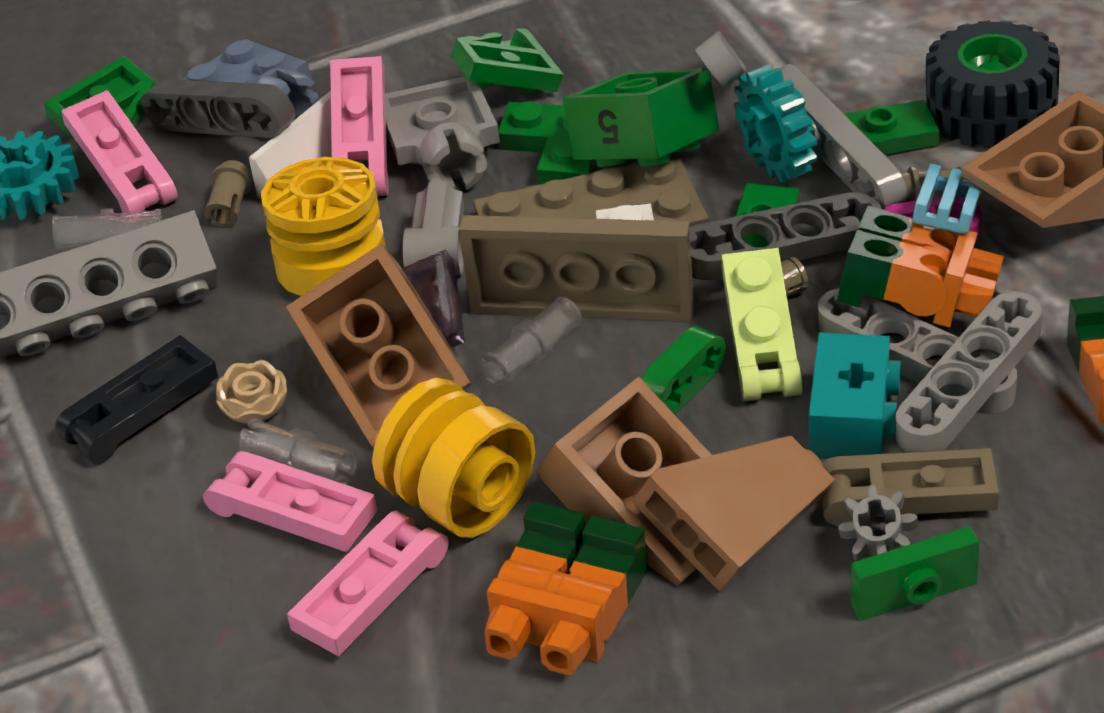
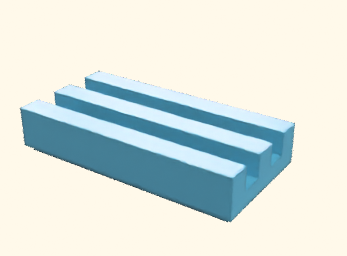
M930 163L915 204L912 221L919 225L968 234L981 188L972 182L961 181L962 170L952 168L949 178L939 176L941 166ZM935 190L944 191L937 214L928 212ZM956 194L966 196L960 219L949 217Z

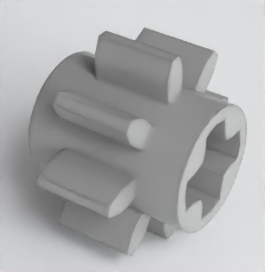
M870 485L868 490L869 496L862 499L859 503L849 498L845 500L846 509L853 517V522H844L838 525L841 538H857V542L852 550L855 561L863 559L866 554L874 556L911 544L908 538L904 536L903 531L917 528L918 520L916 514H900L904 504V495L901 491L888 498L878 495L875 485ZM884 517L886 524L885 535L873 536L871 530L872 518Z

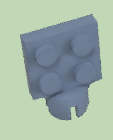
M248 39L230 44L224 53L208 63L193 67L189 70L187 76L181 79L274 85L281 89L291 100L295 109V119L320 100L317 92L308 89L315 82L312 80L307 61Z

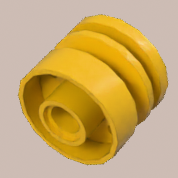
M320 157L303 160L281 169L268 179L261 191L267 231L272 237L270 239L277 280L291 293L303 296L381 243L386 248L382 222L379 219L380 210L374 175L362 163L338 157Z
M436 377L418 383L399 399L386 416L375 439L372 456L374 476L385 490L395 496H400L410 506L421 508L430 519L459 537L473 538L490 531L508 515L522 496L532 474L536 454L534 436L521 422L495 407L485 406L479 397L465 392L461 386L451 380Z

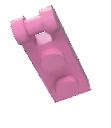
M382 56L330 60L332 157L347 158L353 161L368 160L369 170L374 175L377 197L388 196L385 71Z
M108 90L62 110L64 125L118 200L122 212L129 221L144 215L146 212L145 208L158 202L164 206L178 199V193L171 177ZM143 178L149 183L139 189H135L132 183Z
M239 451L226 466L227 475L224 479L214 480L203 494V500L207 507L221 517H231L234 513L344 552H348L378 511L375 494L245 451Z
M397 510L390 512L287 613L290 629L339 657L426 567L430 569L435 568L441 563L448 550V537L430 527L424 530L415 527L413 518Z

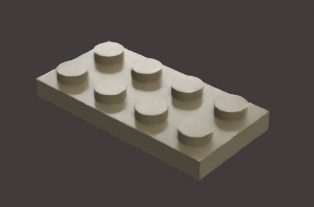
M678 154L670 155V161L655 166L644 167L639 166L638 163H633L616 168H605L594 173L563 180H552L545 184L509 192H499L492 196L473 200L475 215L596 219V210L616 208L623 205L634 206L651 203L654 220L689 221L690 227L709 222L708 215Z
M462 215L459 234L471 314L692 322L694 297L689 221Z

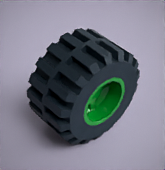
M990 20L978 21L976 24L967 23L957 26V30L946 31L940 35V40L933 41L929 47V53H926V104L939 131L942 130V136L949 140L961 139L962 145L970 147L978 144L983 145V148H992L1056 106L1059 95L1060 55H1058V48L1054 42L1049 41V36L1043 32L1033 31V27L1025 24L1016 25L1011 21L1002 20L1000 22H990Z

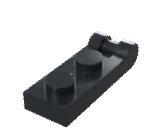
M179 335L66 408L56 420L55 431L66 442L78 444L80 453L94 464H101L112 457L118 443L217 379L218 372L215 361L183 336Z

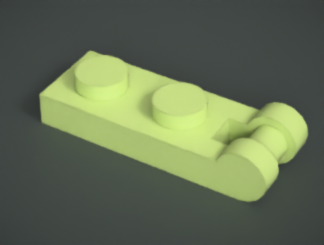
M779 248L722 254L721 266L743 402L761 400V394L782 391L784 397L802 395L801 371L796 355ZM759 363H778V368L758 370L757 366Z

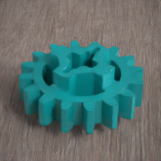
M770 64L739 76L738 81L740 85L734 87V92L740 100L734 103L735 119L739 122V129L743 132L745 138L744 147L753 158H756L759 166L766 164L768 176L771 178L777 176L780 182H785L812 170L810 163L817 160L814 151L811 149L812 146L817 145V139L814 137L815 129L812 126V118L807 115L805 109L806 100L798 89H794L793 81L790 79L784 82L782 70L780 68L772 70Z
M17 131L15 139L9 141L0 136V220H4L10 213H16L18 219L23 220L27 215V211L35 210L42 215L46 213L45 207L50 203L61 205L64 202L61 192H74L75 185L73 180L79 178V172L71 145H62L60 136L55 135L46 140L43 131H37L28 138H25L23 131Z

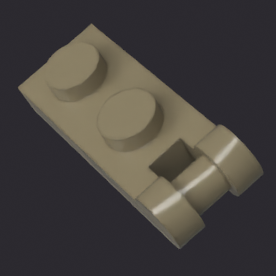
M991 448L837 456L822 462L824 469L835 479L825 491L826 494L822 499L824 519L834 526L844 522H853V517L846 509L845 500L849 498L859 503L862 499L869 496L868 490L870 485H875L878 495L888 498L901 491L904 495L903 508L900 510L901 515L907 513L928 514L998 510L999 490Z

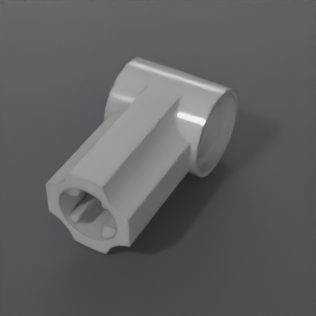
M447 181L429 182L427 188L417 193L412 228H405L403 235V262L407 277L458 276L463 274L464 263L459 234L464 211L462 191L452 188Z

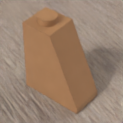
M787 436L657 469L647 479L632 503L720 592L805 514L835 479L824 469L821 460L812 451L803 448L792 436Z

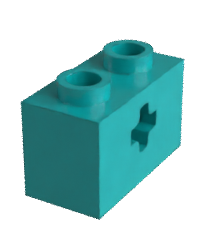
M819 333L809 409V450L819 459H829L837 456L883 454L884 438L896 437L897 402H887L888 396H899L901 361L890 360V336Z

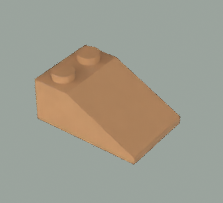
M1078 90L961 168L962 177L1042 228L1103 219L1104 105Z
M382 243L286 306V309L373 448L375 439L388 413L399 399L418 383L437 377L451 380L461 386L463 390L472 386L471 381L399 263Z
M638 376L557 441L535 473L569 510L584 513L585 524H587L592 515L644 528L647 566L676 586L697 570L632 501L647 479L657 469L711 456L712 454Z

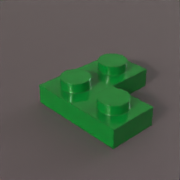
M531 101L522 103L508 102L498 130L499 150L542 153L537 167L538 185L552 180H563L596 171V160L573 159L564 105L538 104Z

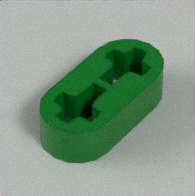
M692 326L651 363L641 379L675 415L718 372L725 356V340L704 328Z

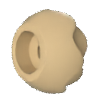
M264 360L249 364L235 363L227 369L225 375L217 382V405L234 421L244 424L265 422L281 409L286 398L287 385L284 374Z

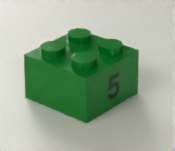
M708 68L624 72L562 98L573 159L596 160L598 167L619 165L627 162L628 159H638V165L644 167L663 164L670 161L669 153L698 148L701 146L700 139L720 130L712 80Z

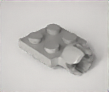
M463 76L385 94L386 133L398 165L408 163L420 164L423 166L430 182L447 181L455 190L454 179L461 178L466 190L480 181L487 167V161L483 154L485 153L484 147L500 143L498 125L480 86L470 83Z

